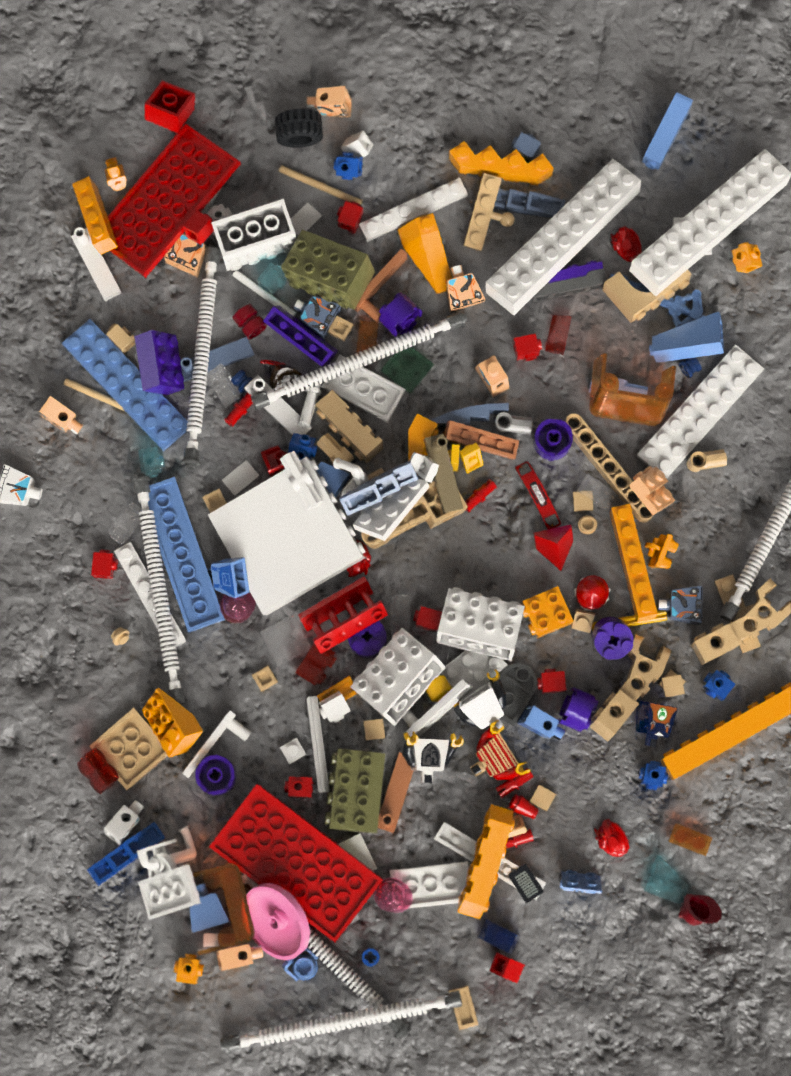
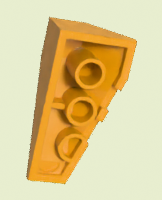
M432 213L413 219L397 231L403 249L409 254L434 291L439 294L447 291L446 281L452 279L437 223Z

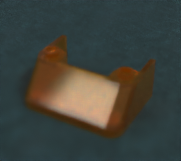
M603 353L596 358L593 365L589 410L592 415L648 426H656L663 421L674 393L676 366L672 365L662 372L661 383L655 387L654 396L618 390V378L614 374L605 373L607 354Z
M226 864L193 873V878L203 876L207 887L211 889L223 888L231 926L220 930L218 934L219 946L197 951L198 955L248 943L253 940L255 928L240 868L235 864Z

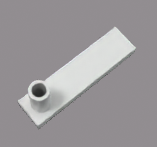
M76 228L71 238L104 301L121 294L102 254L93 246L88 229Z
M259 375L244 388L251 396L273 390ZM278 397L276 401L264 407L292 436L293 433L307 434L312 429L311 426L303 428L298 425L301 416L281 397Z
M462 679L419 720L409 709L402 717L410 727L406 731L411 737L413 735L412 732H415L418 738L421 737L473 688L471 683Z
M229 710L183 770L182 774L188 778L191 776L226 728L244 741L247 740L252 732L235 720L234 717L236 715Z

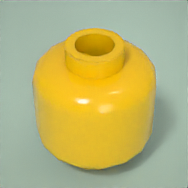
M439 675L430 683L426 693L432 702H438L452 689V686L446 676Z

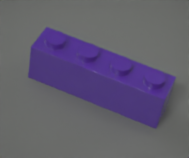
M280 305L273 306L263 320L264 323L321 367L329 365L338 352L337 349Z

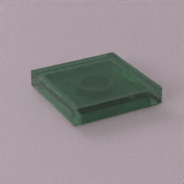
M407 346V349L395 353L381 369V372L411 394L433 368L434 364L413 347L409 348Z

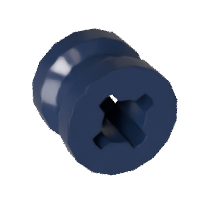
M695 357L687 358L686 361L678 363L680 370L687 378H691L693 373L702 370L699 361Z
M241 369L234 375L230 383L233 386H237L238 391L243 393L246 391L244 388L253 378L248 377L246 371Z

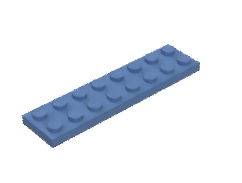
M91 319L62 342L67 351L163 452L187 432V420L162 394L143 391L140 371Z
M172 477L149 485L150 500L148 504L149 510L154 511L155 519L153 520L156 523L153 525H156L157 539L159 540L157 544L160 546V553L188 633L225 620L176 478Z

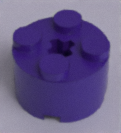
M399 292L391 303L381 307L379 310L381 314L379 321L394 337H398V334L408 333L417 324L416 318H421L423 312L407 295Z
M547 419L541 422L536 429L533 440L536 452L548 461L563 458L569 452L572 445V430L565 421L560 419ZM550 437H551L552 439L556 437V438H557L556 442H554V441L551 442V441H550Z
M609 616L600 619L595 624L591 638L601 656L607 660H615L626 656L632 650L633 634L623 620ZM614 635V640L611 641L610 636Z
M377 621L348 638L349 646L356 655L362 658L376 657L381 648L386 646V630L382 623ZM365 634H369L371 637H373L369 639V642H366L365 639H362V637H365Z
M572 687L570 691L573 693L571 696H566L560 709L559 715L562 716V719L558 720L560 724L581 732L583 729L587 730L591 723L589 717L591 712L596 710L599 701L595 700L594 695Z
M219 755L205 757L195 771V779L198 786L210 795L219 796L226 794L234 787L237 775L234 765L228 759ZM214 771L221 773L218 780L211 778V775H214Z

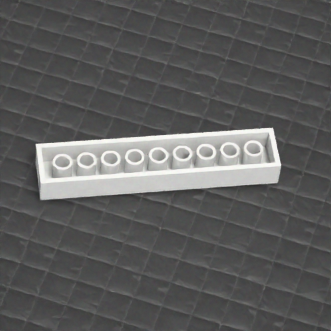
M764 149L632 260L629 271L657 296L784 188L791 177V172Z
M612 159L486 281V293L511 314L515 315L640 192L641 180Z

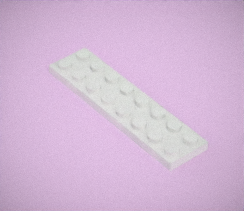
M735 344L636 456L648 467L654 468L657 466L667 479L762 373L764 368Z

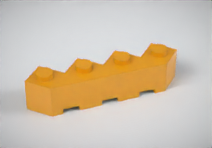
M465 141L449 151V160L460 174L467 175L468 173L482 177L483 173L502 178L504 181L524 182L538 186L552 176L554 169L543 153L527 164L517 149L503 159L498 156L491 145L475 155Z
M491 804L486 812L483 831L476 842L474 859L467 871L466 885L459 896L458 913L480 919L483 912L488 911L490 904L488 900L493 885L496 884L498 879L497 872L501 859L504 858L507 847L505 846L509 833L513 830L515 824L512 810Z

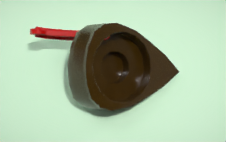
M260 360L261 364L276 366L270 376V387L274 391L283 388L282 383L287 385V381H290L292 384V379L296 381L297 377L300 378V376L304 375L284 362Z

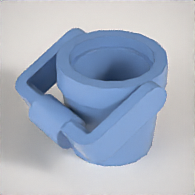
M308 947L305 950L310 955H298L294 959L286 960L282 965L285 972L295 981L299 979L310 980L318 972V963L316 961L318 957ZM291 964H293V973L287 969Z

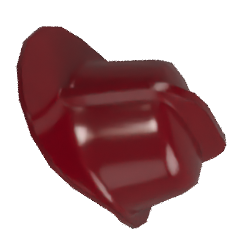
M687 894L684 896V902L681 905L678 917L683 918L688 924L697 926L702 923H717L721 920V908L714 899L705 895Z

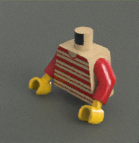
M499 720L491 724L490 728L481 735L477 743V753L475 755L479 761L470 767L475 777L486 771L490 778L511 780L530 772V769L527 771L523 769V765L527 762L519 763L501 736L500 732L504 729V726L500 729L496 727V723Z

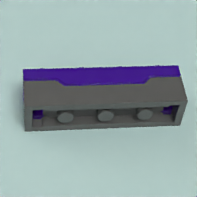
M589 261L586 265L578 266V264L568 266L567 269L560 270L531 298L532 303L603 289L606 276L602 262Z

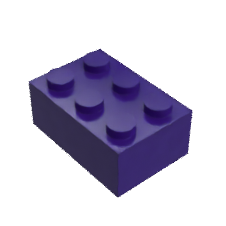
M150 330L134 336L143 391L170 395L185 389L176 335Z

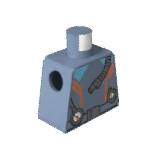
M315 296L310 298L308 304L298 299L294 306L296 311L302 313L299 318L300 322L324 340L334 319L341 312V306L337 303L327 302Z
M702 586L671 590L669 592V599H658V610H669L670 620L700 625L702 623Z

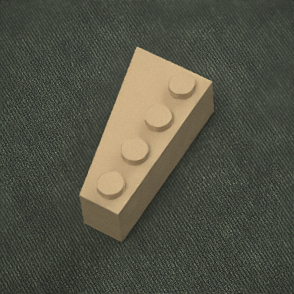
M333 390L315 404L316 414L321 420L326 419L329 422L328 427L334 434L337 432L340 434L343 444L347 448L352 447L355 451L353 454L360 462L364 460L367 464L383 450V440L379 436L374 438L375 435L368 425L363 426L360 417L355 412H350L349 406Z

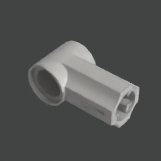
M501 412L494 420V428L500 433L513 432L530 435L533 421L531 417ZM505 419L508 425L501 426L498 420Z

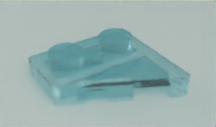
M656 855L644 891L682 905L689 886L659 855Z

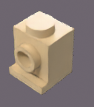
M116 323L110 326L106 335L125 354L135 345L134 335L125 326L121 328Z

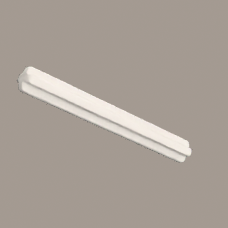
M310 696L306 698L317 788L319 793L329 791L320 712L318 710L319 704L317 696Z

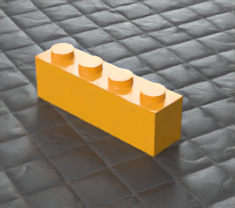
M89 176L73 183L72 185L93 246L100 254L117 248L118 245L97 185Z

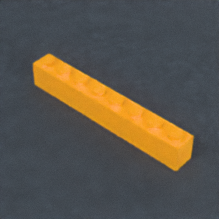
M791 682L781 687L782 692L778 694L772 692L765 696L764 699L766 701L760 704L756 701L747 706L749 710L743 714L741 711H738L731 715L732 720L727 723L722 720L713 725L715 728L713 731L708 733L706 729L697 734V740L691 742L689 739L680 744L681 749L677 751L671 749L664 753L663 756L665 758L660 761L666 767L671 780H675L791 714Z

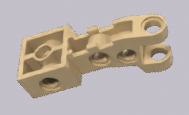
M433 481L429 483V488L385 541L378 538L369 541L370 535L363 532L361 536L368 547L376 549L425 521L430 529L464 513L468 506L460 494L463 509L443 514L436 484Z
M771 578L755 592L758 602L744 617L725 626L721 623L710 630L712 633L707 635L704 632L693 639L694 642L691 644V647L701 665L743 644L741 640L750 637L752 640L760 635L759 631L765 628L768 631L775 628L791 613V600L777 612L764 599L777 586ZM760 607L767 609L768 615L766 617L759 615L758 609ZM746 620L753 622V630H747L744 627ZM710 640H717L718 647H713Z
M635 634L633 637V648L627 654L632 660L626 682L616 694L612 692L602 704L605 708L600 707L591 718L593 723L590 725V728L608 742L639 705L636 700L639 697L643 698L651 689L648 687L650 682L654 684L662 675L671 649L661 646L655 661L640 655V651H638L644 637ZM638 665H645L647 671H641ZM631 682H638L640 689L633 688Z

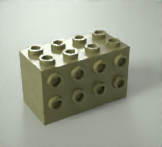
M303 229L281 266L292 288L297 290L299 288L303 289L312 296L318 295L327 302L334 301L345 309L349 307L354 310L375 273L368 254Z
M340 748L335 753L333 752L331 755V765L334 766V770L329 774L328 784L332 785L331 792L327 793L326 805H330L329 812L325 813L324 824L328 825L327 829L377 833L385 753Z

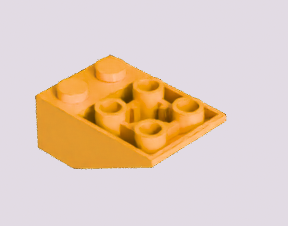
M418 413L408 429V461H410L414 452L428 456L423 439L436 436L439 433L437 423Z
M160 688L154 691L142 708L144 717L148 720L153 733L157 736L168 757L187 753L203 732L195 716Z

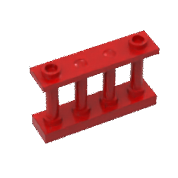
M365 576L298 614L306 631L313 629L317 637L312 640L320 654L388 616L381 600L374 603L370 595L373 594V591ZM363 600L368 608L357 613L353 605ZM347 610L351 617L341 623L336 615ZM330 619L334 627L323 632L320 624Z

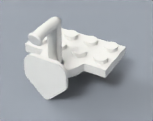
M341 458L334 459L333 466L335 469L341 468L350 471L353 476L344 487L341 497L369 481L367 474L363 472L360 466ZM418 478V480L402 486L400 491L383 497V501L360 510L362 514L353 523L354 529L385 541L429 488L428 482Z
M185 825L178 830L183 836L186 850L168 855L165 846L177 842V839H173L137 851L141 865L148 869L149 878L139 881L138 884L149 920L200 903L199 893L196 889L189 864L178 868L176 866L177 864L195 859L197 855L194 841L188 828L189 825ZM152 851L153 856L148 860L146 852Z

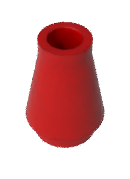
M517 794L513 796L508 806L514 813L532 819L537 816L539 811L524 796Z

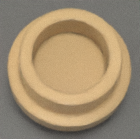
M589 515L581 517L578 522V529L586 535L594 533L597 528L596 519Z
M123 627L117 628L111 635L112 642L115 645L125 644L129 639V631Z

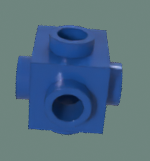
M343 152V155L337 156V159L334 160L336 176H342L341 179L352 180L353 177L362 176V156H354L352 152Z
M293 433L288 453L295 451L300 460L305 457L311 460L317 453L318 446H315L316 438L306 434Z
M716 670L706 675L703 680L705 682L703 688L706 689L705 693L714 699L716 697L723 701L735 686V683L729 679L730 676L726 672Z
M650 761V764L646 763L644 767L640 768L639 779H641V784H644L645 788L657 790V787L661 788L663 784L667 783L668 773L665 772L666 767L661 766L662 763ZM653 771L658 773V777L656 779L652 778L651 773Z

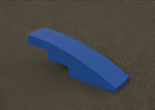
M153 822L88 868L87 871L97 886H99L138 859V850L156 845L166 837L157 824Z

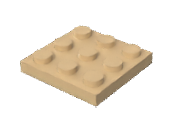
M132 708L89 746L127 791L167 757L152 728L135 708Z

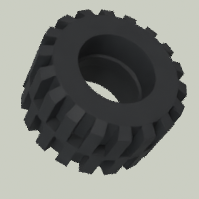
M297 108L284 111L275 117L277 143L282 146L303 148L317 144L323 138L322 119L318 111Z

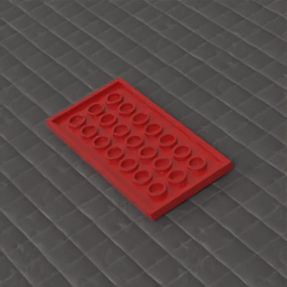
M185 124L109 214L108 219L118 245L117 248L109 252L146 278L185 232L183 225L196 211L201 212L241 165L239 160Z
M258 783L209 846L258 885L270 883L288 891L302 907L308 923L334 943L383 881L381 876Z

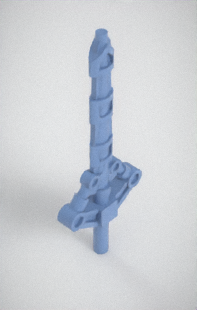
M623 275L636 290L651 292L642 283L631 281L628 279L629 277ZM694 290L690 294H685V296L677 295L669 300L664 299L659 305L668 309V314L672 316L675 328L705 317L701 300L702 294L699 290ZM692 300V309L685 306L686 301ZM681 314L687 315L688 317L681 322L679 316Z

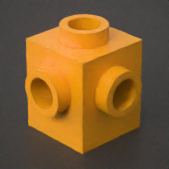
M744 242L739 244L738 248L731 250L737 272L748 273L763 266L760 258L761 252L757 245Z
M185 953V957H180L179 961L176 960L174 973H177L176 982L198 984V978L203 974L204 964H201V959H197V955ZM187 965L191 966L190 972L187 971Z

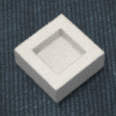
M297 738L280 747L290 765L307 755Z

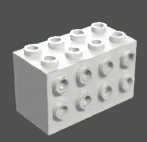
M284 199L211 222L227 271H236L246 264H257L259 260L265 258H275L277 254L283 252L289 253L296 241V234Z
M448 588L436 643L512 661L525 606L516 601H510V603L502 601L499 597H484L483 594L478 592L467 593L461 588Z
M401 628L400 631H397L392 636V640L381 648L378 656L367 664L364 672L354 679L350 687L395 726L428 689L430 683L446 667L435 654Z

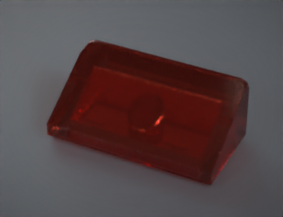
M552 316L545 348L546 352L564 354L572 316Z

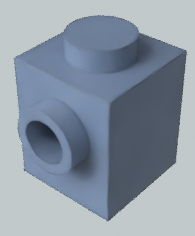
M522 132L519 137L514 138L511 144L512 152L517 149L528 163L535 159L541 146V142L536 140L533 135Z

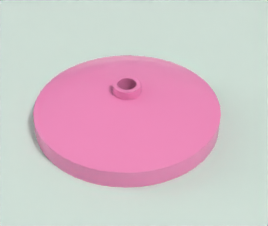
M270 883L260 884L248 892L243 902V917L247 930L258 946L261 945L264 952L280 960H291L300 955L309 943L310 930L307 917L297 900L282 887Z

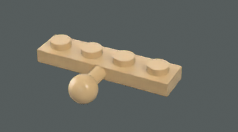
M483 173L463 246L482 251L490 219L500 221L504 227L513 225L515 218L512 213L505 212L500 214L493 212L502 178Z
M733 574L714 581L723 606L729 601L731 595L734 596L737 590ZM741 597L740 609L734 621L744 617L755 604L745 607ZM764 597V599L771 605L770 600ZM760 607L758 611L766 612L767 609ZM750 620L744 622V627L747 630H753L754 627ZM750 637L741 640L743 644L739 646L742 654L761 647L758 637L752 640Z

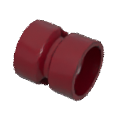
M252 304L243 306L232 317L238 327H243L242 331L248 340L257 337L268 326L263 322L264 319L257 316L258 311Z

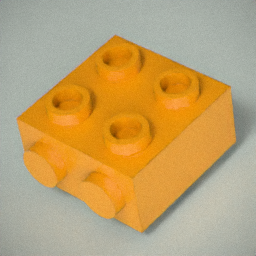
M558 586L522 601V606H525L523 617H528L530 622L528 625L529 631L537 639L574 622Z

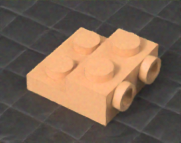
M649 466L643 472L637 473L633 477L634 481L629 485L652 515L660 512L675 501L671 492L664 487L668 480L657 466L654 468Z

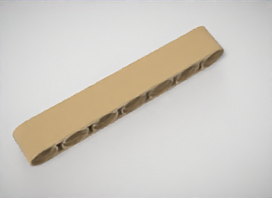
M575 413L568 415L565 421L567 424L571 420L578 423L576 428L570 426L573 441L623 503L631 505L635 518L642 523L650 521L653 517L651 513L648 517H644L640 513L641 509H647L642 501L638 498V501L632 502L628 498L629 494H635L629 486L633 482L632 479L582 417ZM582 435L589 436L590 441L583 442L580 439V437ZM596 449L600 450L602 456L595 457L592 454V451ZM604 465H612L614 471L607 472L604 469ZM623 479L626 486H618L616 480Z

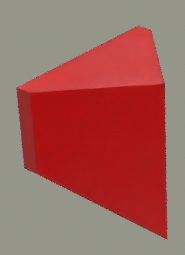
M278 445L261 452L270 477L285 470L280 459L287 453L281 450Z
M571 524L534 533L536 550L560 571H562L573 544Z

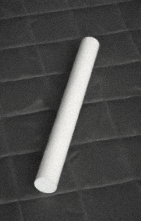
M238 270L233 273L232 276L272 305H280L295 317L297 313Z

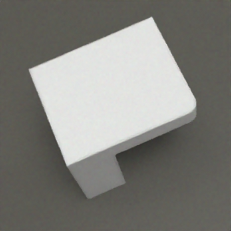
M362 130L346 138L341 150L343 152H352L354 156L364 157L369 154L374 144Z

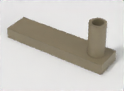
M440 434L424 438L428 457L439 465L434 481L443 514L463 509L447 449L448 441L446 437Z

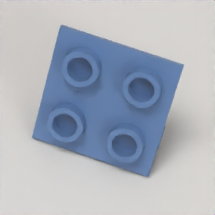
M574 870L561 871L560 888L564 891L575 890V892L581 891V893L584 891L591 894L602 893L601 877L592 872L582 874Z

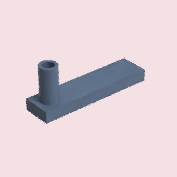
M245 337L211 350L208 358L207 373L254 356L248 338ZM185 357L180 362L184 382L192 379L194 357Z

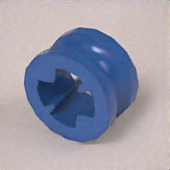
M369 948L363 952L362 961L365 965L371 967L379 962L380 956L377 950ZM371 951L373 955H376L377 958L376 961L373 960L374 963H369V960L365 959V955H368L367 952Z

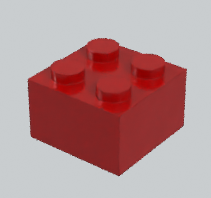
M162 80L145 102V120L178 133L195 110V93Z

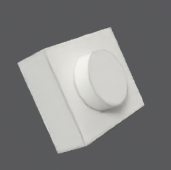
M414 452L410 461L416 473L425 481L432 482L437 474L439 465L430 457Z

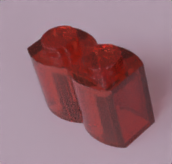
M314 643L298 667L296 674L314 686L318 683L321 685L327 676L325 671L328 667L332 668L337 660L335 657L336 652L329 649L320 654Z
M97 748L86 753L77 763L80 772L89 779L92 788L99 794L111 788L119 779L117 771L107 763L104 754Z

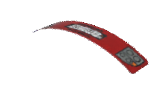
M526 461L516 466L515 469L536 504L547 530L561 525L556 510L530 463Z

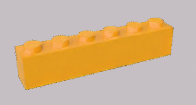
M625 504L611 507L610 517L636 622L656 619L658 613L631 505Z

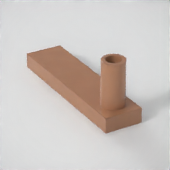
M400 249L368 284L355 308L357 313L362 309L376 322L379 321L381 315L379 309L369 300L407 260V253L403 249Z
M451 420L447 421L446 430L441 433L446 437L447 441L463 446L477 443L480 451L511 460L516 459L519 440Z
M400 752L378 821L379 829L391 833L395 832L414 772Z

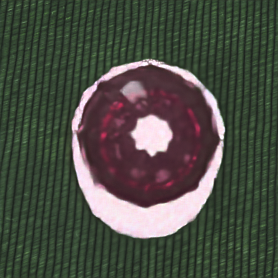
M251 593L237 598L225 595L220 602V611L226 621L235 624L242 623L251 616L256 602Z
M389 877L384 879L374 892L376 904L388 912H403L412 904V891L404 882L397 878Z

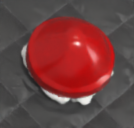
M589 575L580 579L574 591L580 606L585 611H592L601 608L608 602L611 590L603 578Z

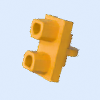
M116 157L105 160L107 165L105 174L108 186H111L116 191L123 190L127 181L123 165H118Z
M660 534L659 538L654 537L652 543L646 542L645 547L649 549L647 555L651 557L648 564L649 567L670 568L672 560L665 557L667 551L675 553L679 543L672 539V535Z

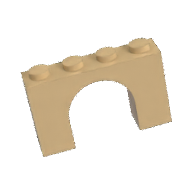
M687 269L657 296L652 292L636 290L620 272L606 280L602 290L629 322L632 323L636 319H642L650 309L655 310L664 299L669 300L678 289L683 290L690 283L689 280L692 274Z

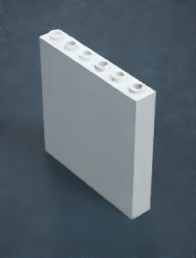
M308 457L300 461L304 469L306 468L312 477L313 485L323 501L315 508L307 509L299 493L295 491L290 483L289 475L285 469L208 514L231 558H245L249 591L261 613L266 616L365 559L363 553L366 551L361 542H356L354 529L351 525L347 526L345 513L342 509L338 510L335 504L338 502L332 492L329 493L326 488L328 486L327 481L317 473V470H319L318 465L314 459L310 460Z

